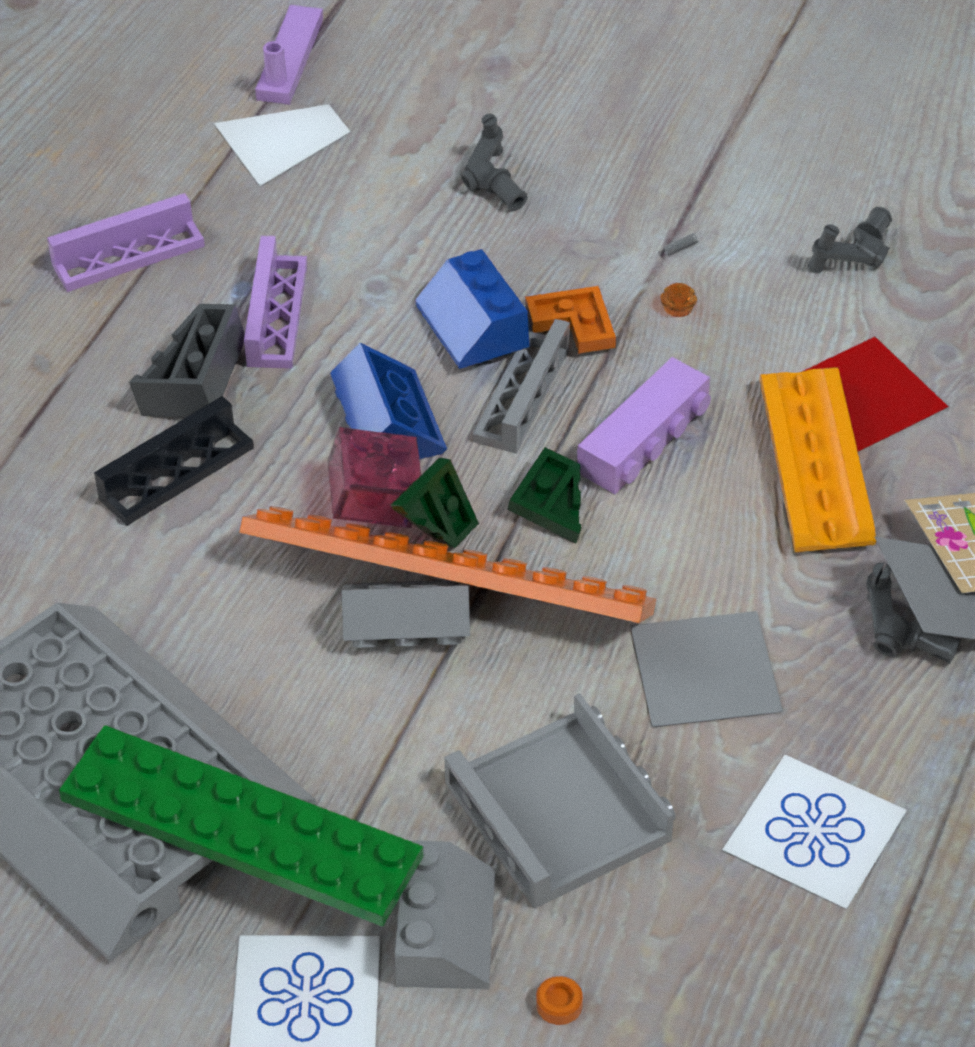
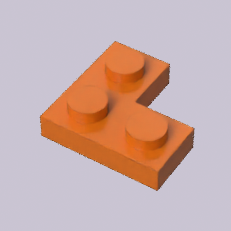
M599 286L525 297V308L528 311L532 332L549 331L554 320L559 319L570 322V329L578 354L616 348V336Z

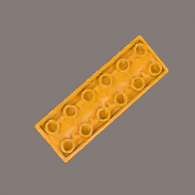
M838 367L813 369L798 373L759 374L794 552L876 545L874 520Z

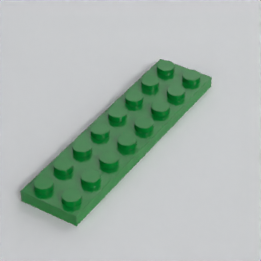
M106 725L103 726L59 789L61 801L382 927L424 857L422 845Z

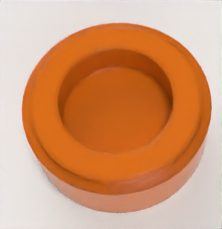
M555 976L546 979L540 984L536 993V1008L540 1017L546 1022L554 1025H565L576 1020L581 1014L583 993L580 986L574 980L564 976Z

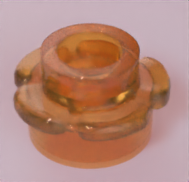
M674 283L664 289V293L660 295V302L667 314L673 317H684L693 311V307L697 303V297L695 296V290L684 283Z

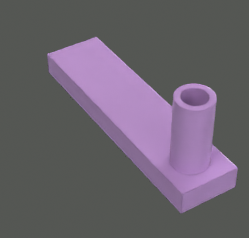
M296 5L289 6L276 40L270 41L263 46L265 67L255 89L257 101L290 105L323 22V9Z

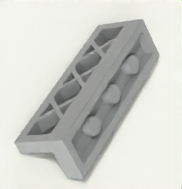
M555 319L547 336L529 331L530 347L540 348L536 357L532 358L528 353L530 347L515 352L473 432V442L517 454L569 351L570 322ZM528 371L523 382L519 384L515 376ZM515 397L510 408L505 410L501 404L502 401ZM502 423V435L487 432L489 427Z

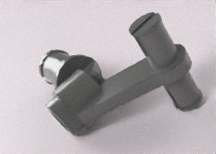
M486 114L482 117L484 128L481 132L482 136L465 167V171L460 173V176L470 191L487 189L490 193H495L508 206L510 211H516L526 203L528 199L527 193L511 179V173L507 169H497L491 163L490 159L492 156H499L503 152L501 144L503 131L497 125L495 115Z
M883 207L873 208L865 222L859 223L855 228L854 236L857 240L855 244L835 241L840 232L839 229L831 224L825 225L821 237L815 240L812 246L813 256L808 263V268L812 272L820 273L827 259L860 262L869 266L875 265L880 267L890 249L884 245L882 240L885 229L891 224V213Z
M884 563L876 564L873 567V573L868 576L866 582L868 590L867 599L871 604L875 637L874 647L880 653L891 657L896 656L899 651L906 649L914 651L918 648L951 664L961 639L946 635L924 633L918 621L908 622L902 616L893 615L891 569L886 565L884 571H882Z

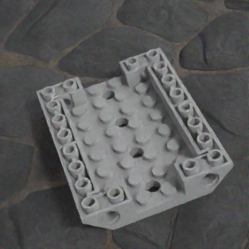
M55 603L0 641V856L111 962L178 911L181 906L177 887L213 860L61 801L59 789L104 725L316 805V799L96 607ZM13 674L27 675L20 682L12 683L6 681ZM67 722L81 724L78 729L71 732H64L59 729Z

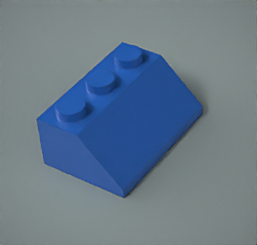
M482 249L469 251L460 256L447 259L415 300L416 307L459 369L530 347L528 311Z
M360 342L330 372L336 387L335 394L342 403L346 414L345 420L351 427L356 440L355 446L361 440L370 437L383 439L388 444L387 453L383 457L376 459V461L387 466H393L440 455L447 450L415 369ZM368 442L362 447L363 453L370 456L377 455L382 450V446L377 442ZM372 449L374 453L368 454L367 451Z

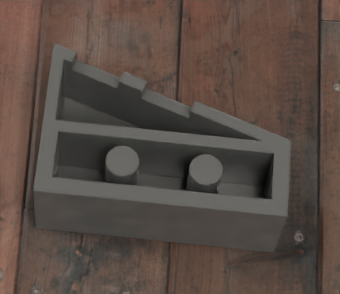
M199 304L172 334L173 342L164 352L157 350L151 357L152 365L142 376L136 374L130 380L129 384L141 416L188 417L223 396L244 345L245 333L235 304Z

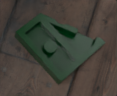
M544 447L510 498L507 510L573 543H577L581 533V524H579V509L581 506V491L579 490L580 464Z
M438 458L391 504L393 510L438 543L446 544L450 548H456L479 524L451 459Z

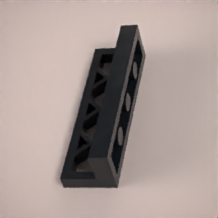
M221 396L95 471L98 498L128 526L254 449L253 440L234 424L232 404ZM228 435L237 442L229 448L215 447L218 441ZM192 457L206 458L205 463L198 467L184 466V462ZM159 477H174V481L167 486H152V481ZM127 496L142 497L141 502L129 509H126L119 502Z

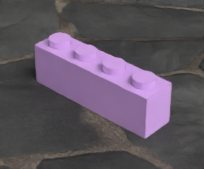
M671 357L577 446V463L580 464V475L613 494H616L626 483H632L637 478L640 470L650 460H656L662 453L663 448L673 438H678L683 434L687 424L697 415L701 416L707 410L711 401V396L709 395L710 377Z

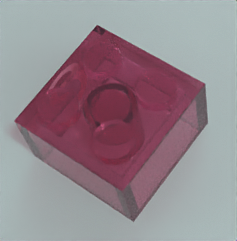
M339 427L328 457L333 519L411 528L412 523L394 511L391 504L421 476L417 437Z

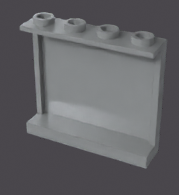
M580 693L574 696V713L468 762L460 750L444 757L446 785L534 909L672 841L675 812L671 803L666 797H660L656 793L645 769L642 766L636 767L629 758L622 739L617 735L613 737L606 728L600 711L595 706L590 707Z

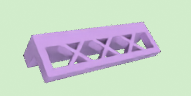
M185 193L47 238L52 266L67 292L205 247L204 238L193 222L191 202ZM186 231L190 235V238L181 241L171 239L172 236ZM147 244L156 246L154 250L148 252L137 250L138 247ZM110 256L122 257L120 261L112 264L103 262L104 258ZM77 267L87 269L86 272L72 277L67 272Z
M261 236L244 336L247 367L293 368L307 271V256L277 255L276 236ZM277 269H297V272L284 279L277 273ZM286 291L293 298L282 305L273 299ZM280 317L289 323L278 331L269 325ZM277 343L285 349V355L264 354L265 350Z

